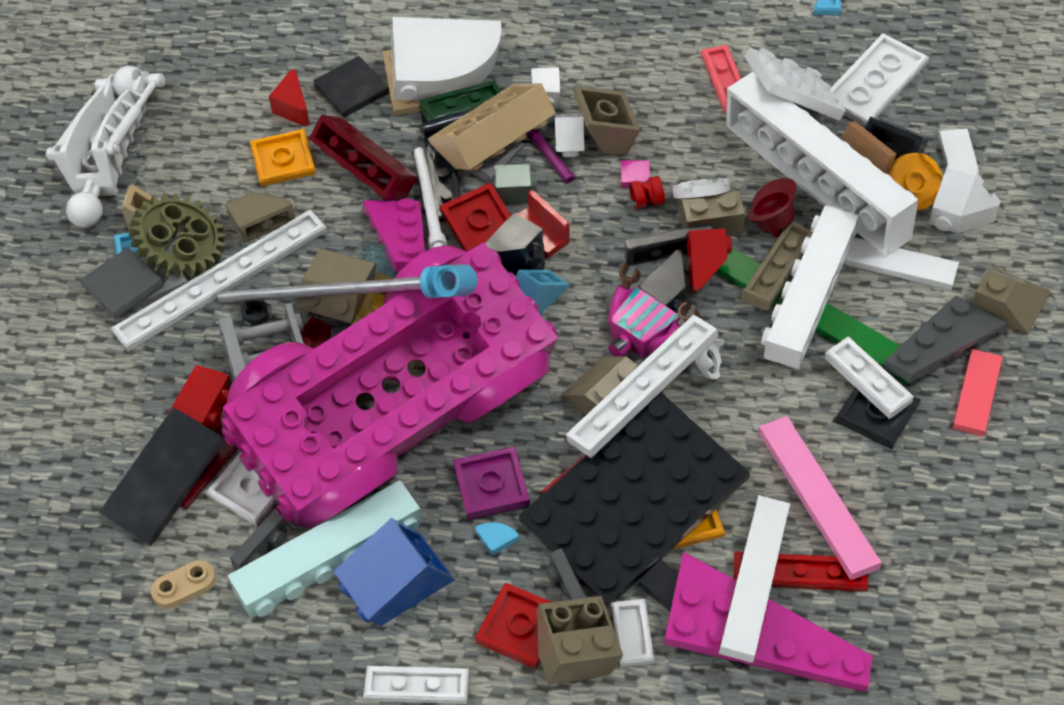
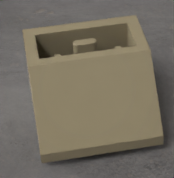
M602 596L538 605V656L548 685L612 674L623 653Z

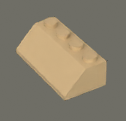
M542 83L513 84L432 135L428 140L455 169L471 172L483 166L482 161L488 157H495L505 151L504 147L508 144L516 143L526 138V133L531 129H538L548 123L547 119L556 114Z

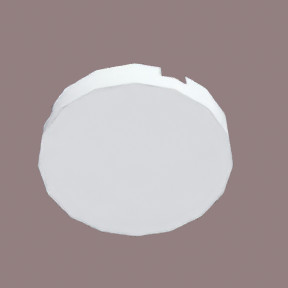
M718 178L717 182L713 183L712 180L707 179L682 182L679 185H673L672 187L674 198H696L731 191L728 178Z

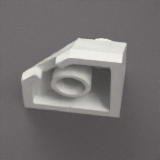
M949 163L932 207L929 224L934 225L940 231L960 233L993 223L996 220L1001 201L995 193L989 194L984 188V180L977 172Z

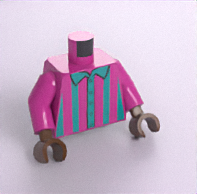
M624 264L619 271L623 282L618 284L610 304L608 323L610 324V336L615 340L608 346V349L613 356H625L631 350L640 357L645 358L661 346L691 316L695 315L700 318V313L694 309L689 316H686L692 305L684 302L679 306L677 314L635 286L631 289V284L638 282L641 274L636 268L633 276L627 278L626 274L629 270V265Z

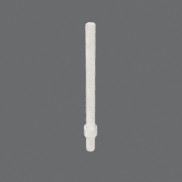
M419 147L414 150V157L430 233L428 243L431 249L447 245L445 235L441 232L425 150Z

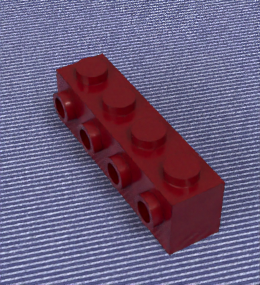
M321 115L309 137V140L320 147L323 153L334 158L342 168L353 173L360 182L371 187L377 192L379 197L386 201L406 199L418 178L414 172L342 117Z

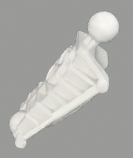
M127 65L119 68L115 74H111L108 78L97 79L95 81L96 92L78 112L55 146L47 149V158L56 162L69 186L76 193L69 199L66 205L67 217L76 227H92L102 218L103 207L98 196L117 195L118 177H121L123 172L121 168L122 162L128 156V144H132L133 133L135 129H139L140 120L146 111L148 97L155 87H163L165 84V77L162 73L149 74L147 71H141L138 67Z

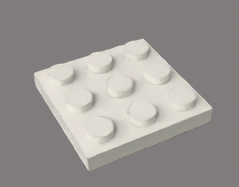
M749 47L744 58L769 93L839 121L841 120L845 109L839 103V97L829 90L831 88L830 85L821 79L822 75L818 71L810 67L804 70L788 58H784L783 61L777 59L773 53L761 48L758 51Z

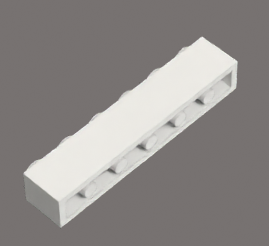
M827 205L824 206L820 216L815 215L810 232H813L811 238L806 236L802 245L801 254H803L801 260L796 259L791 272V276H794L792 282L786 281L781 295V298L784 299L782 305L776 304L771 318V321L774 322L772 328L766 327L763 333L761 345L765 346V359L798 370L800 369L855 238L859 215Z

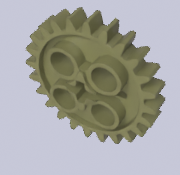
M164 193L161 201L152 196L150 203L143 201L141 209H136L129 226L131 227L129 237L133 238L131 247L138 248L136 256H146L144 264L148 265L153 262L155 264V272L163 268L167 277L171 271H174L178 279H181L183 272H186L190 278H193L195 270L201 275L205 272L206 268L211 269L215 262L220 260L221 252L225 248L224 240L226 234L221 233L224 226L223 224H216L218 215H208L210 207L199 208L200 200L192 204L190 203L189 196H186L184 201H182L177 193L174 194L173 199H169ZM186 219H188L189 221L187 222L184 231L179 234L175 242V245L173 246L170 252H166V250L170 246L172 239H174L177 236V233L179 232L181 225Z

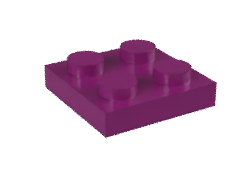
M515 446L453 460L467 520L530 506V499Z

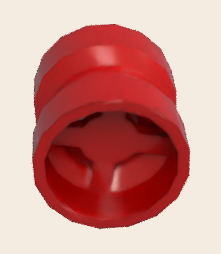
M659 176L650 177L645 182L639 180L629 182L631 200H636L635 210L644 209L648 204L657 206L665 203L664 189Z

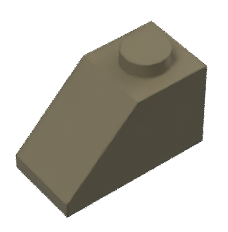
M251 192L225 204L229 221L243 244L274 231L295 219L293 205L287 199Z

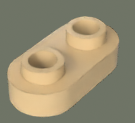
M193 561L156 579L151 587V596L157 606L164 609L174 608L209 591L216 581L215 571L212 565L206 561ZM197 572L203 573L200 577H193ZM172 587L170 591L162 592L164 588Z

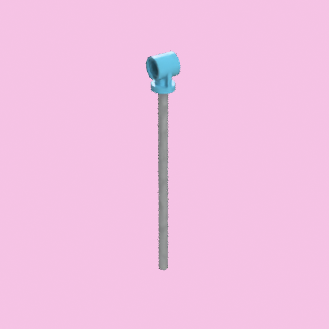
M443 265L425 267L420 277L221 291L218 293L217 299L220 303L406 290H422V293L427 298L460 297L471 295L475 291L478 278L475 270L469 265Z

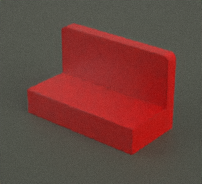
M531 190L527 193L528 207L517 213V215L543 229L544 256L549 258L570 243L569 223L534 190Z

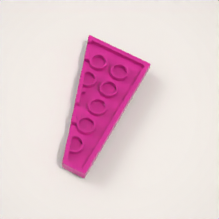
M683 552L664 645L743 662L744 664L849 689L867 691L872 655L769 598L753 663L719 654L737 581Z

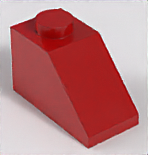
M726 228L689 230L686 234L691 293L698 292L728 259V254L732 253L731 236H726Z

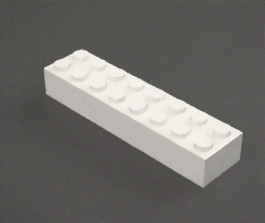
M751 72L727 88L726 126L789 179H793L800 188L823 206L827 205L859 215L856 233L869 241L886 257L912 239L918 199L912 192L901 187L890 175L883 173L868 158L861 156L847 142L839 139L826 126L813 119L807 111L799 108L789 100L769 93L754 72Z

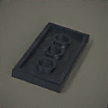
M173 407L99 513L151 546L219 451L225 439Z

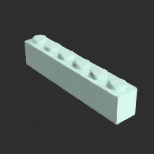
M399 480L227 575L232 590L250 619L257 615L259 617L266 616L274 610L275 605L286 599L294 600L303 594L305 588L314 583L322 584L328 581L333 576L334 570L389 519L393 518L417 530L419 524L422 523L420 508L404 484Z

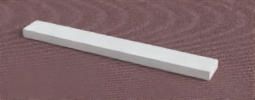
M308 210L111 328L112 332L125 349L130 351L217 298L219 292L231 290L327 232V228L311 210Z

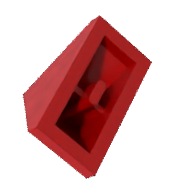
M296 69L290 70L269 95L272 113L304 127L310 126Z

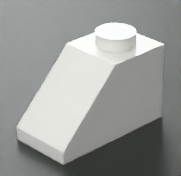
M555 114L556 152H562V157L579 156V151H584V119L582 114Z

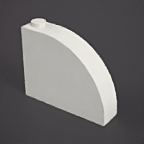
M392 17L391 53L394 100L419 101L480 84L490 74L497 60L501 38V21Z

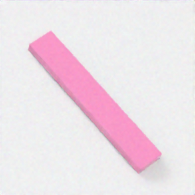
M786 416L759 426L758 433L850 580L879 570L882 562L789 418Z

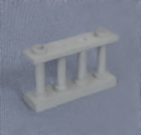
M291 303L285 304V319L244 329L234 327L231 316L219 319L220 336L233 382L252 360L263 353L249 356L247 353L242 354L239 345H243V341L289 331L292 342L304 344L300 331H303L300 313L294 314Z

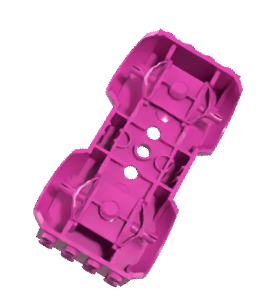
M485 242L468 252L461 248L447 245L431 248L410 261L394 278L420 277L425 267L465 264L475 270L478 278L477 287L471 295L427 298L422 293V290L386 292L383 305L315 349L299 342L283 343L260 354L238 374L229 390L227 403L223 406V419L221 423L224 429L221 430V433L230 446L236 445L242 454L239 457L245 468L249 472L254 470L260 480L257 482L263 493L267 497L272 495L278 503L276 510L284 518V522L288 523L291 521L295 527L300 525L309 529L320 525L398 473L397 457L456 418L468 423L476 421L550 371L549 357L558 340L555 327L550 321L543 319L538 312V306L530 296L526 297L520 289L516 276L505 270L498 253L494 249H489ZM412 361L422 362L425 366V373L419 377L410 375L407 370L408 364ZM386 380H394L398 383L399 390L395 393H387L383 390L382 383ZM361 394H369L374 399V406L369 410H362L357 406L356 398Z

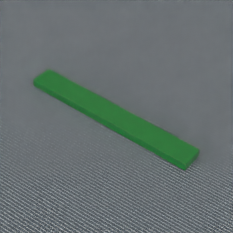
M732 248V253L728 254V259L716 273L745 289L760 263ZM782 291L774 301L773 307L776 304L782 305L784 300L781 298ZM828 303L815 330L836 344L849 336L883 369L885 359L900 347L899 344ZM886 370L893 378L909 386L911 384Z

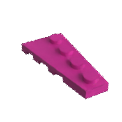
M401 199L399 201L363 200V212L369 216V224L372 229L375 228L380 244L383 243L385 254L394 271L400 272L410 261L425 252L421 201H414L412 199Z

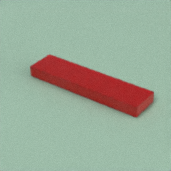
M734 551L733 579L736 581L744 552ZM778 554L771 587L867 592L868 574L850 580L840 562L834 556Z

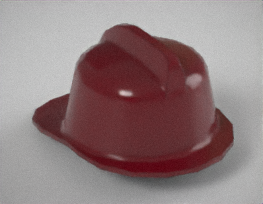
M779 178L764 185L756 193L748 213L750 221L756 222L761 230L771 232L774 237H779L783 229L795 219L793 200L797 184L794 180Z

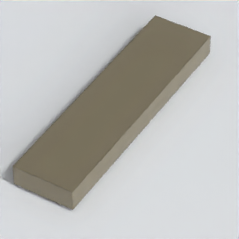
M793 222L785 227L743 290L740 300L769 311L786 281L791 277L795 260H801L803 257L801 249L806 236L811 238L813 232Z

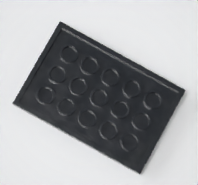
M660 392L592 458L586 455L518 517L551 552L562 548L575 576L595 596H602L604 604L609 607L612 602H615L744 484L750 478V472Z

